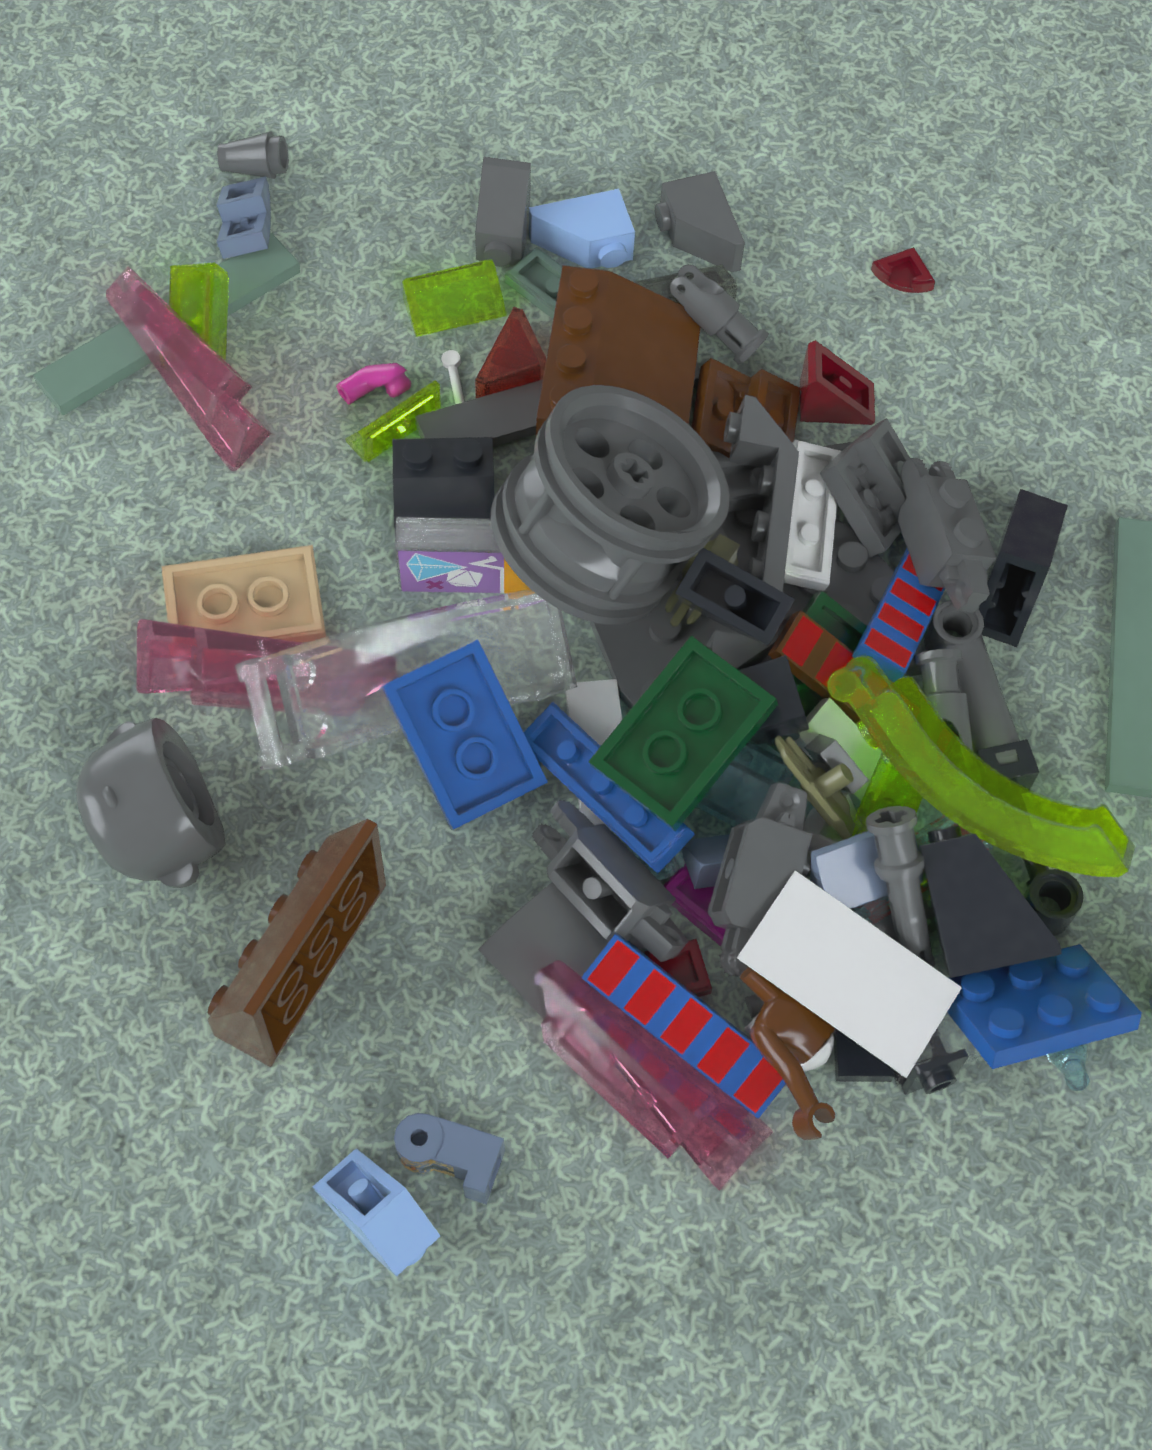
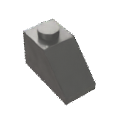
M491 157L483 158L475 230L476 260L485 261L496 267L516 265L523 259L529 231L531 163Z
M715 171L662 183L660 203L655 204V218L661 232H668L673 247L727 271H740L745 242Z

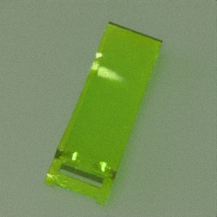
M868 655L854 657L846 667L836 670L829 677L827 684L830 695L840 702H849L861 719L857 722V727L869 746L875 750L880 747L896 770L925 800L963 829L976 834L978 838L1006 852L1051 868L1097 877H1120L1129 872L1135 845L1105 804L1091 808L1061 802L1034 792L1004 776L979 758L953 733L912 677L903 676L891 683L879 664Z

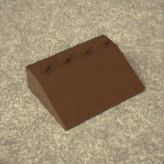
M562 265L536 418V436L558 401L565 394L577 388L591 385L613 386L641 394L666 407L689 425L701 327L692 320L683 305L616 273L606 270Z
M369 819L328 836L318 852L311 850L305 856L297 873L299 881L289 896L282 894L277 899L268 916V923L270 925L259 941L253 939L249 942L238 962L240 971L229 987L226 985L221 986L209 1004L207 1013L210 1017L208 1022L214 1036L269 1067L275 1062L386 887L378 825Z

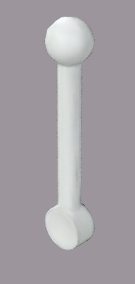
M448 350L443 353L441 360L443 366L448 368L455 404L464 402L458 372L461 358L457 351Z

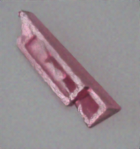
M128 266L106 290L107 300L221 460L231 471H236L271 434L239 402L252 386Z
M146 619L138 620L136 688L138 693L191 691L192 705L349 716L362 706L365 698L378 690L382 685L395 680L397 674L395 658L389 655Z
M554 961L539 970L534 976L535 985H540L544 993L547 1017L541 1022L544 1043L668 1159L682 1146L710 1182L720 1191L773 1133V1130L760 1118H756L585 982L579 974L562 961Z

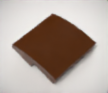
M710 358L700 367L691 428L704 440L711 451L719 452L730 458L731 443L724 442L727 418L730 412H738L745 395L757 398L793 443L801 388L763 369L749 377Z

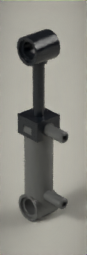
M948 600L941 603L934 612L924 640L926 651L937 649H960L962 651L963 659L958 662L961 692L966 693L968 699L973 765L972 767L966 766L938 772L935 775V785L941 793L974 786L979 803L1001 798L1030 878L1026 882L1027 890L1023 896L1051 933L1057 936L1066 930L1081 909L1084 899L1083 890L1077 879L1068 872L1059 869H1049L1022 795V793L1030 791L1039 774V769L1028 739L1020 741L981 635L984 627L983 616L979 610L975 613L959 612L955 609L952 601ZM945 630L955 631L962 637L950 636ZM914 656L902 678L922 675L921 667L915 665ZM1039 897L1053 899L1058 903L1061 911L1047 909L1041 903Z

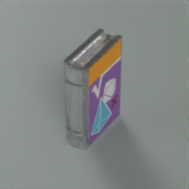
M396 517L395 552L399 591L535 593L515 574L504 559L493 534L491 519Z

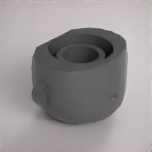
M152 718L137 725L132 722L123 723L112 732L107 739V743L94 751L84 762L76 781L78 810L88 837L105 862L117 872L133 879L161 881L166 886L172 888H184L197 881L199 876L198 865L212 858L226 845L223 825L197 762L183 739L164 720Z

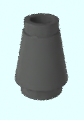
M271 131L228 143H221L217 149L218 165L222 172L230 171L231 173L275 179L277 174H284L288 170L289 155L284 136H274Z

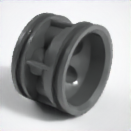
M591 385L572 390L558 401L538 431L534 453L526 456L515 465L496 493L491 508V524L496 543L504 559L515 574L539 597L563 612L586 621L608 625L627 624L646 617L656 608L675 584L680 572L681 561H685L699 553L720 528L729 509V489L724 472L711 449L680 417L656 401L636 392L613 386Z

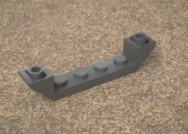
M745 395L738 412H730L728 415L724 442L731 443L729 462L762 468L757 494L765 496L763 512L757 511L751 537L752 541L759 542L757 558H751L747 572L783 592L799 451L757 398ZM715 630L706 647L737 670L754 666L766 658L777 640L778 631L768 647L742 634Z

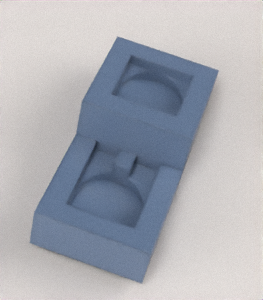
M261 177L223 186L216 205L223 222L217 239L222 258L225 259L268 249L271 229V205L267 178Z

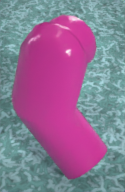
M398 363L375 364L361 368L339 382L336 388L339 395L350 405L382 385L385 386L387 394L395 398L411 388V381L404 373L407 370Z

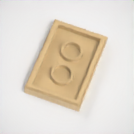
M313 545L161 566L173 661L327 639Z

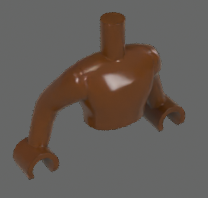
M748 967L741 974L740 979L764 1002L750 1030L751 1038L757 1050L782 1077L800 1107L795 1111L792 1119L793 1129L797 1136L803 1140L820 1139L822 1134L814 1126L813 1115L819 1122L831 1123L835 1119V1112L829 1104L819 1103L801 1064L810 1060L821 1049L833 1033L835 1027Z

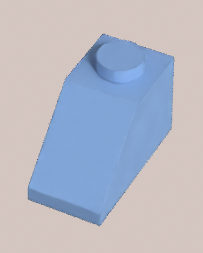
M619 189L529 207V238L531 243L589 269L601 266L614 268L620 266L625 261L633 260L635 230Z
M357 1148L313 1186L315 1191L367 1250L395 1276H398L407 1266L420 1260L426 1249L440 1237V1234L408 1190Z

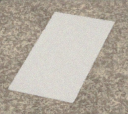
M794 871L737 957L741 962L905 1078L908 1077L962 988L797 871Z

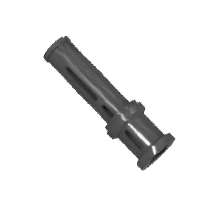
M905 806L879 809L867 817L866 825L868 831L874 834L878 857L874 861V868L880 879L886 882L896 942L934 967L935 958L932 954L919 875L925 866L924 856L917 850L913 830L918 821L917 814L914 809Z

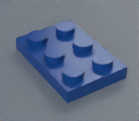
M475 640L381 686L451 830L548 783L479 640Z
M1081 944L1062 948L1061 955L952 978L948 977L962 988L947 1013L991 1069L1138 1030L1142 1012Z

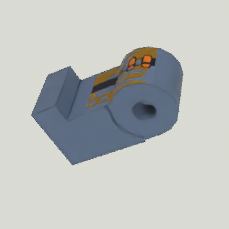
M424 1113L408 1115L400 1121L395 1130L394 1142L399 1160L405 1168L415 1173H427L435 1170L464 1180L462 1186L465 1198L487 1205L505 1154L504 1138Z

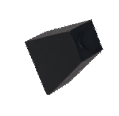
M1020 489L997 549L996 560L992 563L987 577L990 594L979 605L978 610L983 616L984 622L981 635L1014 647L1018 646L1050 569L1067 511V504Z
M960 825L927 832L929 842L917 846L922 856H924L925 866L923 873L946 973L950 978L1062 954L1058 940L976 834L962 835Z

